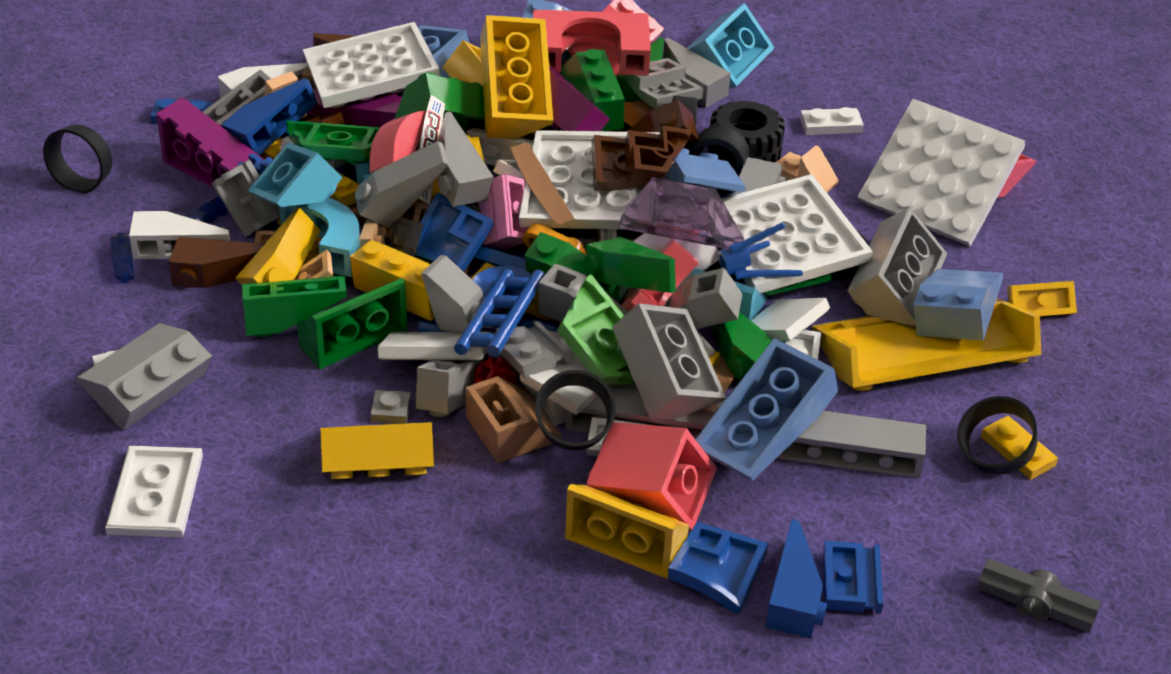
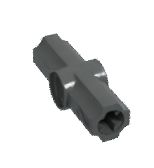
M992 559L987 560L977 586L978 590L1016 604L1018 611L1024 616L1030 614L1035 616L1034 620L1044 621L1050 617L1089 633L1102 602L1061 586L1059 578L1047 570L1036 569L1026 573Z

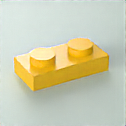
M1074 281L1007 286L1009 303L1037 315L1052 316L1077 313Z
M1006 416L984 427L980 436L1008 461L1020 456L1032 440V435L1010 416ZM1038 441L1032 459L1019 471L1031 480L1055 467L1058 457Z

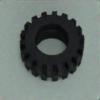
M739 100V102H728L727 105L722 104L718 107V110L713 111L710 127L726 126L737 131L745 138L749 146L750 158L774 163L780 160L785 123L783 117L778 115L779 112L755 101ZM708 145V153L718 155V160L728 161L731 166L735 165L736 159L727 148L720 145Z

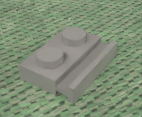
M539 321L533 322L534 327L529 329L525 326L516 327L500 353L524 378L556 367L557 361L570 362L569 349Z

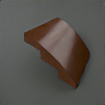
M662 126L660 134L628 130L625 139L594 135L591 143L594 190L632 189L665 177L690 138L691 130Z

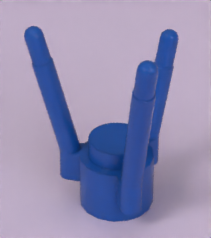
M785 223L770 227L746 240L729 245V248L718 252L721 268H725L729 275L734 274L736 280L753 277H795L803 275L802 270H746V267L751 266L750 254L770 246V241L757 242L783 230L786 227Z

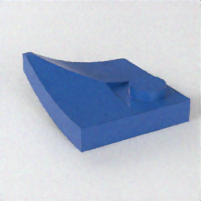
M437 193L423 216L407 253L429 264H432L440 255H444L464 272L493 228V220L464 205L452 207L446 196Z
M697 522L670 564L668 579L688 586L713 599L727 610L740 614L756 575L767 556L768 543Z

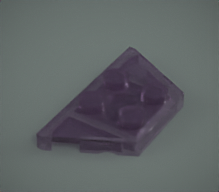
M652 177L625 210L618 223V228L725 249L729 248V245L745 240L716 189Z

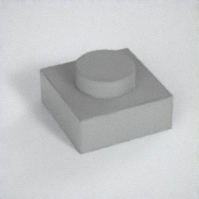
M376 390L371 410V423L406 424L411 403V392Z

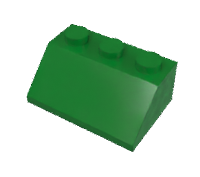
M590 49L585 52L575 53L561 67V73L559 74L610 118L601 131L624 129L625 99L605 50Z
M432 72L423 73L418 76V79L406 86L394 118L397 119L418 111H427L432 95L445 103L443 118L446 112H451L466 135L467 130L471 128L486 130L483 86L477 82L459 81L458 78L436 76Z
M402 278L298 322L299 347L319 369H323L381 343L390 332H406L405 281Z

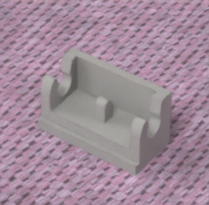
M250 160L226 172L222 177L212 182L213 187L245 237L280 217L277 205L253 196L248 192L249 188L260 176Z

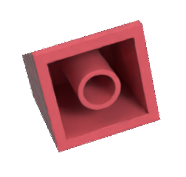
M613 422L602 442L601 450L589 473L586 485L689 524V530L692 531L717 467L687 428Z

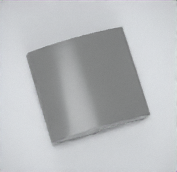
M669 58L650 62L649 76L623 75L633 91L654 109L672 102L674 95L695 97L697 100L702 99L703 88L685 78L686 67Z

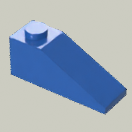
M303 78L242 106L222 124V127L260 155L286 132L287 120L298 121L318 101L309 80Z
M791 519L769 602L765 627L812 638L814 626H823L827 603L820 602L823 584L799 520Z

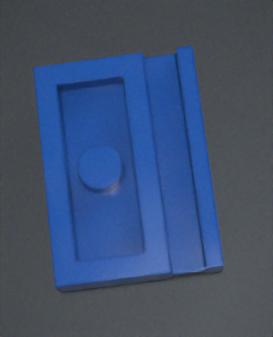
M825 540L823 546V573L826 609L864 612V609H874L875 613L881 614L884 603L880 545L874 544L873 548L863 547V543Z

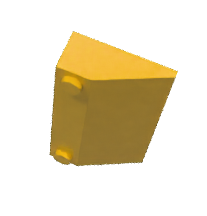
M999 298L996 299L984 341L917 336L916 325L910 326L873 316L811 326L812 331L821 332L820 346L835 369L839 380L851 386L852 389L859 391L872 389L873 384L1003 361L1023 363L1028 361V357L1041 355L1040 315Z

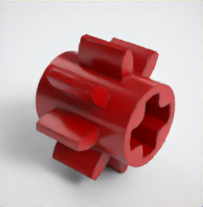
M489 356L488 360L478 365L474 375L475 384L499 376L517 385V372L510 369L512 365L505 358L500 356L496 359Z

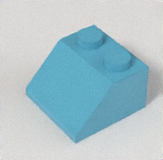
M288 142L249 188L248 192L279 207L321 203L335 192L337 184L343 177L317 152Z

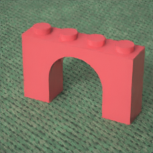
M533 11V18L546 20L549 66L558 73H561L562 52L567 47L578 43L592 42L606 45L618 54L619 75L649 76L651 50L648 13Z

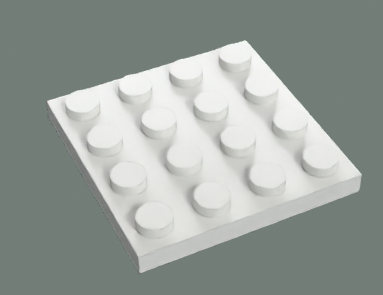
M415 22L303 49L305 60L324 108H339L347 102L355 100L366 101L374 98L375 95L387 92H401L423 73L432 72L436 76H440L439 67Z
M912 99L857 197L858 202L890 215H895L910 206L928 230L970 247L1025 147V140Z
M536 130L532 151L575 219L557 225L540 204L526 182L519 214L520 227L529 228L532 224L547 225L550 228L650 230L656 181L632 189L594 190L591 145L594 135L625 139L628 132ZM646 132V133L660 134V132Z
M812 174L703 203L698 207L702 211V221L722 249H727L729 245L746 240L777 224L785 223L786 227L783 230L757 242L770 241V246L751 253V266L746 267V270H802L803 275L795 277L744 278L746 284L757 289L759 294L872 260L873 251Z

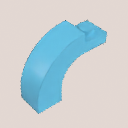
M326 198L321 203L279 207L281 225L296 208L300 207L321 230L318 235L322 238L318 244L319 254L325 250L331 253L332 272L352 277L350 255L360 248V231L355 214L347 206L334 199Z

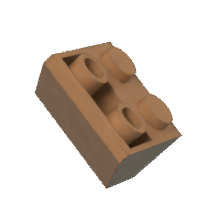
M499 376L466 387V418L497 463L553 444L545 437L539 426L535 413L536 399L530 391ZM542 409V423L552 435L562 440V435Z

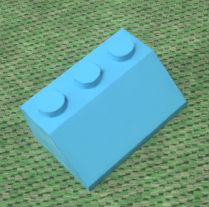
M743 3L722 15L687 49L730 72L729 86L736 87L775 47L746 4Z

